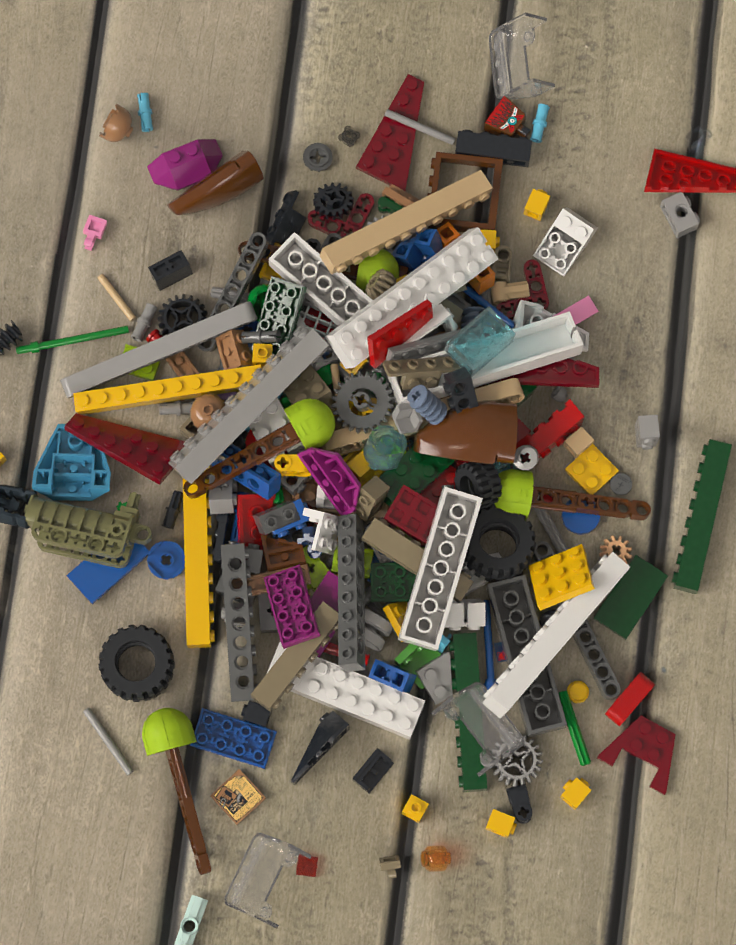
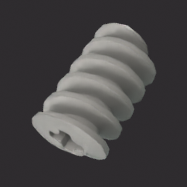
M523 445L516 449L514 460L516 467L521 470H529L537 464L539 454L533 446ZM529 453V459L531 460L523 462V457L521 455Z

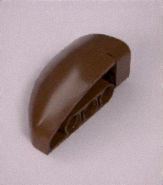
M248 150L241 151L173 199L167 206L176 215L205 211L242 195L261 182L264 176L254 156Z
M485 400L478 401L479 406L463 409L458 414L454 409L448 410L445 418L439 424L432 425L428 423L416 434L413 450L421 454L486 464H494L495 462L514 463L517 443V405Z

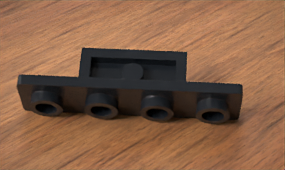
M297 190L287 192L283 197V204L275 214V221L267 230L269 245H274L275 242L282 245L294 232L299 235L306 217L292 209L299 195ZM268 249L262 258L269 256L270 251Z

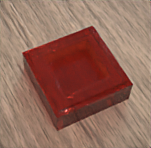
M298 855L296 875L316 878L318 857Z

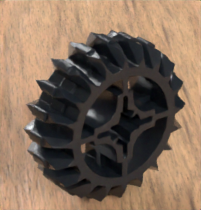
M182 294V299L175 295L174 301L171 298L168 299L169 305L163 303L164 309L159 310V314L162 316L157 317L158 321L161 322L158 324L159 329H163L161 331L162 335H168L194 324L191 320L194 311L199 316L198 322L207 319L205 316L208 315V311L204 310V304L199 305V299L193 301L192 295L186 299V295ZM179 307H186L184 310L177 309ZM170 314L175 319L173 328L168 325ZM186 317L187 321L182 320L180 322V318L184 319Z

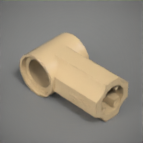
M500 281L495 282L494 286L491 287L493 304L495 305L530 296L527 281L514 283Z

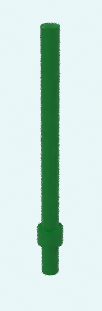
M122 326L40 343L35 341L30 342L29 345L16 347L17 354L28 352L33 354L43 349L129 333L128 326Z

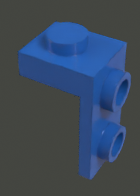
M301 499L294 501L300 520L273 531V537L278 535L281 538L289 534L288 530L293 528L300 530L303 527H307L306 523L309 522V517L303 515L304 508H308L306 502L302 503Z

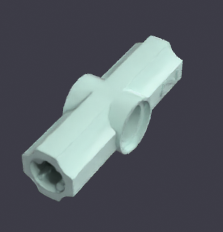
M194 895L191 896L174 945H193L208 900ZM188 921L195 923V929L192 932H187L184 928Z

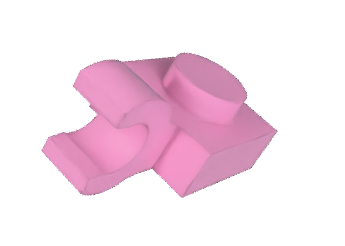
M89 215L83 229V234L87 235L84 241L85 249L92 251L95 239H102L107 226V220Z

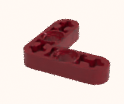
M368 193L361 194L346 222L337 218L333 221L332 217H329L325 221L324 227H322V222L326 219V215L320 217L319 211L315 212V210H312L307 217L308 224L327 235L331 233L339 234L341 231L340 236L344 238L346 233L350 231L354 233L364 227L374 207V198ZM366 199H368V200H369V204H366V206H365V208H364V211H362V210H361L362 207H363V202H362V201H365ZM360 214L363 220L360 223L354 222L352 220L354 215ZM316 215H318L320 221L317 220L314 223L312 217H316ZM329 223H336L338 225L337 230L330 231L327 228Z
M530 259L524 264L523 268L530 296L499 303L496 306L499 311H501V308L511 310V305H514L513 310L516 313L517 305L521 300L532 301L533 303H538V300H541L542 303H545L543 305L544 309H548L549 299L538 261ZM529 265H532L533 268H536L534 272L535 277L533 278L531 270H527L529 269ZM538 282L541 284V289L534 291L531 288V284ZM508 311L506 316L512 320L515 314H512V311Z

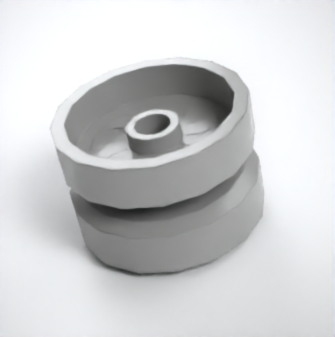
M365 608V646L381 651L385 644V640L381 636H390L393 627L387 620Z

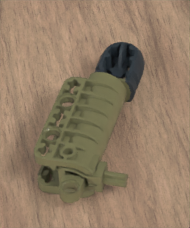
M0 485V523L13 526L18 524L21 528H30L32 536L37 540L39 548L44 552L110 567L124 568L129 563L134 544H148L152 540L150 528L139 524L140 513L137 508L141 495L136 492H130L127 505L121 506L120 511L115 510L114 514L39 498L37 492L33 490L25 491L19 487ZM15 499L29 502L25 506L24 516H20L17 513L11 514L14 511L18 512L20 502H17ZM142 530L148 532V536L145 539L138 538V534ZM59 547L67 548V550L62 551ZM96 555L103 556L105 558L98 559ZM123 556L125 560H121L120 563H118L117 560L114 559Z

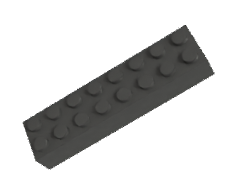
M525 575L487 584L486 588L508 666L519 654L523 656L520 652L540 630ZM549 662L517 700L527 738L564 729L567 726Z

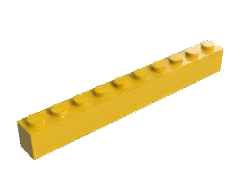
M260 364L73 393L75 412L86 415L197 398L204 394L217 395L239 391L238 388L244 382H249L253 378L252 374L258 368L262 369L263 366Z
M206 477L205 483L209 484L210 479ZM194 484L191 485L188 488V492H196L198 486ZM183 489L187 647L206 648L211 647V642H215L214 630H211V623H214V611H210V604L214 603L213 592H210V584H213V573H209V565H213L212 554H209V547L212 546V535H208V528H212V518L208 516V509H210L209 497L205 493L198 498L191 499Z

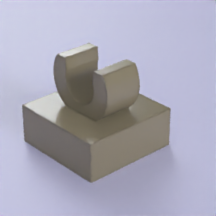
M399 855L379 858L381 871L387 870L389 879L396 878L395 869L401 868Z

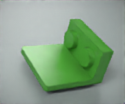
M409 644L394 659V663L398 667L416 674V670L440 656L441 653ZM417 675L414 683L420 689H423L424 686Z

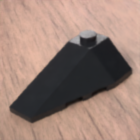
M334 711L330 714L326 712L319 719L321 723L318 725L291 779L293 785L350 730L349 724Z

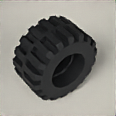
M469 462L458 466L454 477L455 489L483 498L479 510L494 506V503L499 501L498 497L502 495V485L498 471L493 464Z

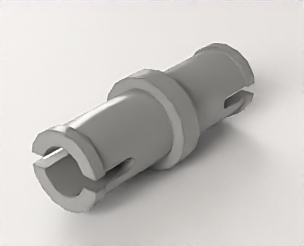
M147 303L141 317H138L137 326L131 335V338L135 341L142 342L147 329L152 325L151 320L157 311L156 306Z
M193 402L159 403V414H177V416L189 414Z

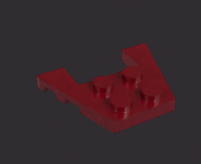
M640 716L606 747L596 759L612 767L621 750L630 753L658 769L649 788L665 795L676 734Z

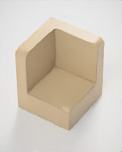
M580 427L564 441L563 446L576 459L594 443V439L583 427Z

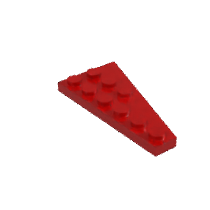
M654 148L644 192L736 193V168Z

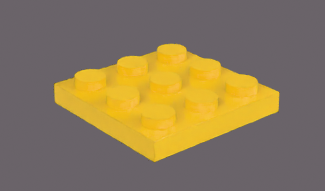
M583 544L528 565L537 606L540 611L595 589Z

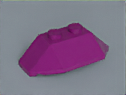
M197 139L162 153L147 166V169L154 184L179 191L196 184L215 170L223 155L216 139Z
M310 447L297 454L341 516L348 515L356 510L361 484L339 453Z

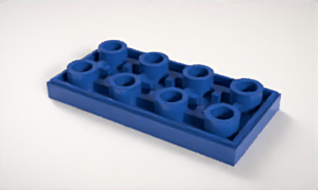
M135 543L129 563L124 568H115L83 560L66 576L93 605L148 556L149 550L143 544ZM96 555L98 559L105 558L103 556ZM123 556L119 558H114L117 560L118 563H120L121 560H125Z
M202 708L194 732L197 742L190 744V746L265 769L277 731Z

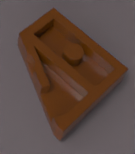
M261 535L268 572L306 564L303 545L297 544V542H288L285 539L278 538L277 540L268 538L267 535Z

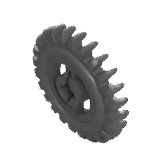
M358 371V377L351 373V380L344 377L345 384L338 382L341 389H334L338 396H332L331 398L337 403L331 404V407L337 409L333 412V415H340L337 418V422L344 421L342 424L343 428L349 425L350 432L356 428L357 434L360 433L361 429L367 434L368 428H371L374 432L376 425L382 428L381 421L388 422L385 416H391L392 413L388 409L394 408V405L389 402L394 401L395 398L389 397L393 390H386L389 383L382 384L383 377L377 380L376 373L370 377L369 371H366L365 376L362 375L361 371ZM361 389L370 390L375 394L377 404L372 403L371 398L366 392L361 391L355 395L353 393ZM365 399L367 403H362L360 405L358 400ZM349 401L353 402L357 410L361 412H366L369 409L373 412L366 416L356 415L351 411Z

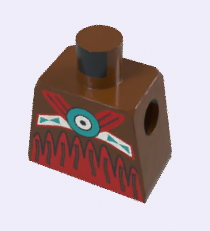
M506 96L502 98L484 123V130L496 136L505 134L514 138L517 134L520 137L527 138L531 132L529 128L523 125L526 121L525 113Z

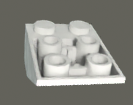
M568 207L563 208L533 256L562 276H565L598 227Z

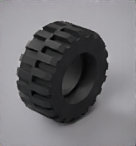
M495 505L490 506L488 510L485 508L479 510L464 562H467L466 567L470 571L474 569L475 576L480 578L482 575L485 577V581L488 582L491 579H495V582L502 581V579H510L514 576L522 575L523 570L529 567L528 565L532 561L536 548L535 531H532L533 526L531 522H526V516L522 514L506 512L496 508ZM492 530L506 532L515 541L516 550L508 557H493L487 554L481 547V536Z
M128 625V628L123 629L122 627L118 629L116 634L112 633L108 637L107 643L104 642L102 645L103 650L99 653V670L104 683L116 696L126 701L151 700V697L160 695V692L169 686L168 682L172 680L174 675L173 669H175L174 655L165 637L155 629H149L145 625H140L139 627ZM133 646L146 647L153 653L155 658L153 672L141 681H130L119 670L120 656L124 651Z

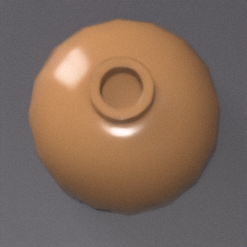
M118 104L115 105L116 110H111L103 124V128H105L104 133H99L101 138L110 142L121 141L125 136L129 137L133 131V127H131V114Z
M204 394L198 397L193 402L190 410L194 426L198 429L203 423L207 424L212 419L211 415L217 409L221 410L226 405L225 401L213 394Z

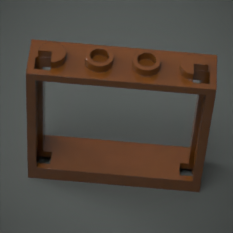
M436 152V158L431 160V169H434V175L429 177V186L432 187V191L427 196L437 192L441 162L494 168L493 189L488 224L443 219L441 223L435 226L432 224L428 228L438 229L449 222L457 232H466L476 227L480 230H495L503 159Z

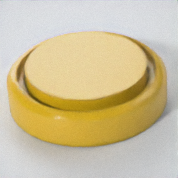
M573 681L567 687L570 701L573 703H582L589 696V688L582 681Z

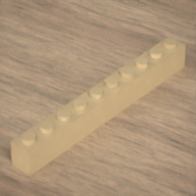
M479 170L323 247L320 258L331 275L336 272L341 273L352 264L357 265L368 256L373 257L384 248L389 249L400 240L405 241L416 232L421 233L432 224L435 226L441 223L444 218L448 216L451 218L458 214L460 210H467L474 203L487 200L493 187L482 170Z

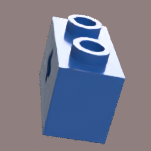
M375 659L368 677L401 692L410 693L417 675L387 661Z

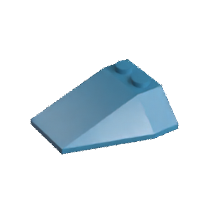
M58 424L34 469L32 489L52 500L93 501L110 491L111 472L105 453L65 431V424Z

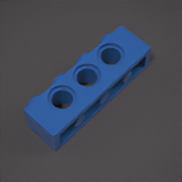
M231 443L211 465L214 466L242 449ZM245 457L242 458L243 464L247 462ZM233 462V464L235 465V467H236V469H237L238 466H237L236 462ZM264 463L256 465L233 478L266 500H269L280 490L281 474ZM225 466L222 472L229 474L232 467Z

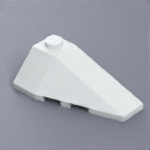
M521 300L513 318L515 326L511 329L550 318L556 315V313L548 312L540 304ZM576 326L575 330H578L583 342L582 351L587 352L589 333Z

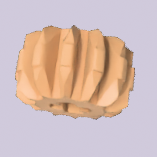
M611 536V542L605 539V545L600 546L603 552L599 556L603 557L605 554L609 556L613 549H618V557L627 564L626 559H631L632 557L628 553L632 551V547H626L629 541L626 540L622 543V536H619L617 541L614 536Z

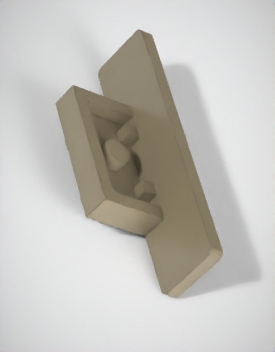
M454 356L383 361L382 364L388 377L402 376L399 384L402 390H412L417 385H424L426 388L438 387L442 373H449L460 369Z

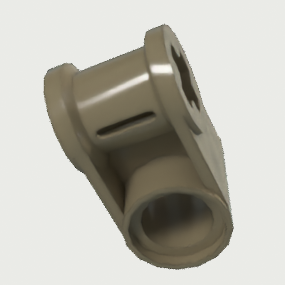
M501 245L495 251L498 260L493 263L492 270L496 273L495 280L509 283L512 251L508 246ZM506 253L508 257L506 259H500L498 257V254Z

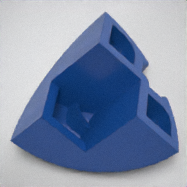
M427 229L421 233L416 232L417 236L410 240L402 241L392 253L397 263L409 267L408 271L412 272L442 250V240L437 229Z

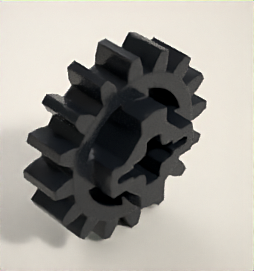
M331 182V186L324 184V189L319 187L318 193H314L313 206H315V212L319 211L320 217L326 215V220L332 217L333 221H335L338 216L340 219H343V214L348 216L349 210L353 209L354 197H352V191H348L347 186L341 188V183L337 186H334L333 182Z

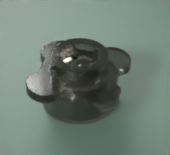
M345 126L343 133L338 135L339 141H342L348 147H353L356 140L360 138V133L358 131L355 132L351 126Z

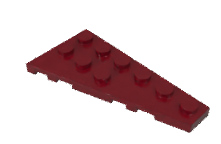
M408 74L388 109L418 122L424 81ZM384 116L356 165V169L389 186L393 184L406 192L416 129Z
M486 328L484 338L497 333L491 332L490 329ZM567 358L488 383L494 384L507 379L517 378L521 385L599 388L600 377L599 367L580 360L575 361Z
M77 413L65 424V431L159 485L174 469L168 463L171 460V455L177 450L180 451L184 447L183 444L185 442Z

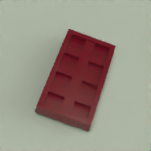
M403 485L383 519L426 544L438 505Z

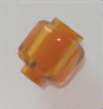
M442 845L427 846L421 852V865L429 872L445 871L448 864L451 863V853L447 852V849Z

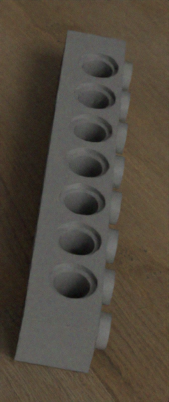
M357 514L338 516V665L346 672L365 670L364 541L361 540L364 535V521Z
M245 543L221 544L231 702L254 701L251 698V693L258 686V683L254 684V676H257V664H253L252 657L256 656V646L251 643V637H255L254 625H250V617H253V605L249 606V598H252V587L248 586L247 578H251L250 566L246 567V559H249V547H245ZM233 558L241 560L242 565L240 568L235 569L231 566L230 562ZM240 578L243 581L242 587H233L232 580ZM236 597L244 600V605L240 608L235 607L233 604V600ZM243 617L246 624L243 627L236 626L234 623L235 618ZM239 636L245 637L247 644L242 647L238 646L236 638ZM245 656L248 659V664L240 666L237 663V658ZM245 675L249 678L250 682L247 685H241L238 678Z

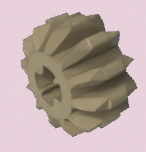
M380 269L372 275V278L366 285L365 293L375 300L396 284V278L389 271Z

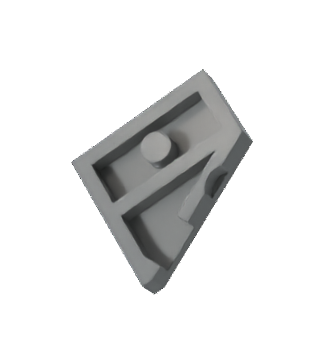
M446 651L415 671L435 705L453 695L449 652Z

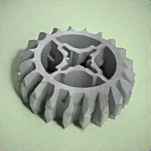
M516 733L515 739H513L511 734H508L509 741L501 737L503 744L495 743L498 750L492 749L491 752L496 756H490L489 759L496 761L490 767H497L493 774H501L498 780L502 781L505 777L507 779L505 785H509L510 780H512L513 787L517 786V781H520V785L525 784L524 779L531 783L530 775L533 778H537L538 775L534 770L540 772L542 769L536 764L543 763V760L537 759V757L542 756V752H535L539 745L532 747L533 739L527 743V735H524L523 739L520 740L519 733ZM510 745H521L527 750L517 752ZM506 749L509 760L501 766L500 755ZM512 755L516 758L522 756L521 760L519 761L521 763L520 765L516 762L511 763V761L513 760ZM531 755L532 766L527 772L523 760ZM516 768L522 775H511L505 770Z

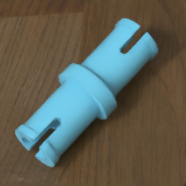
M140 93L137 95L141 131L150 132L153 131L151 118L153 112L150 109L149 94Z
M538 104L536 117L532 122L534 125L530 137L532 142H542L543 131L547 127L546 119L550 108L546 104Z

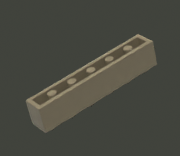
M374 518L361 540L417 575L424 549L421 548L422 544L414 539L408 540L405 538L406 534L397 528L394 531L388 527L389 523L384 519L379 518L377 520ZM463 571L460 573L453 600L458 603L463 600L473 584V581L470 580L472 577Z
M322 602L314 612L321 636L286 648L251 693V698L268 711H271L273 708L276 710L282 702L280 698L283 694H288L292 690L294 680L297 677L300 679L307 670L305 666L308 662L312 663L319 654L317 653L318 649L321 646L325 647L331 639L329 635L333 630L335 632L338 630V612L325 602Z

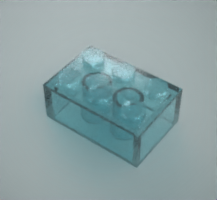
M489 306L446 342L445 351L461 368L466 367L471 377H473L514 341L516 333Z

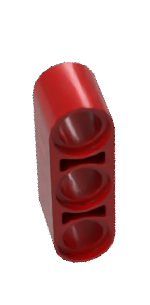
M640 672L606 711L605 715L620 727L656 684Z

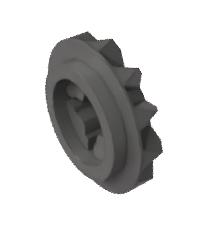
M313 143L303 153L305 166L311 171L320 172L327 170L332 163V151L325 144ZM316 151H318L320 157H323L320 159L319 164H317L316 159H313L316 157Z

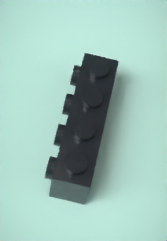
M465 129L458 131L455 154L503 159L504 165L528 168L532 140L526 137L511 138L505 134L496 136L489 132L473 133V131Z

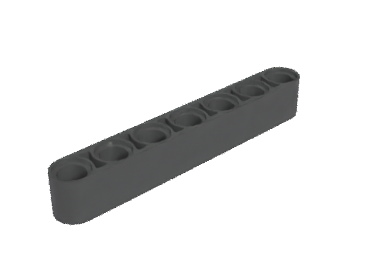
M256 232L250 236L210 317L221 313V307L224 304H227L229 309L239 305L268 248L269 239L265 234ZM261 236L264 242L261 246L257 247L255 240ZM253 253L255 260L249 264L246 258L248 254ZM241 270H244L246 272V278L240 281L238 279V273ZM235 287L238 293L232 298L229 295V291ZM213 338L209 348H205L204 343L199 344L198 347L202 351L212 352L217 348L215 338Z

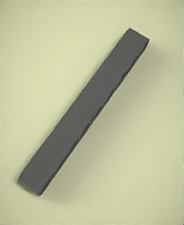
M546 541L536 543L533 555L536 562L555 555L551 546ZM540 547L545 548L547 554L539 555L537 549ZM586 619L572 636L602 696L606 700H614L620 693V685ZM583 633L587 634L590 637V641H581L580 635ZM595 651L599 657L593 660L589 657L588 653ZM600 668L605 669L607 676L600 677L597 674V670ZM613 686L616 693L614 695L608 694L606 687Z

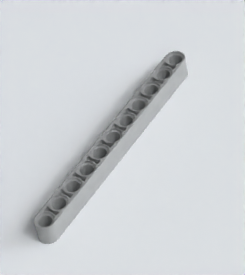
M248 301L63 378L60 382L66 397L71 398L74 397L73 393L89 391L216 338L231 329L235 330L254 322L258 318L251 301Z

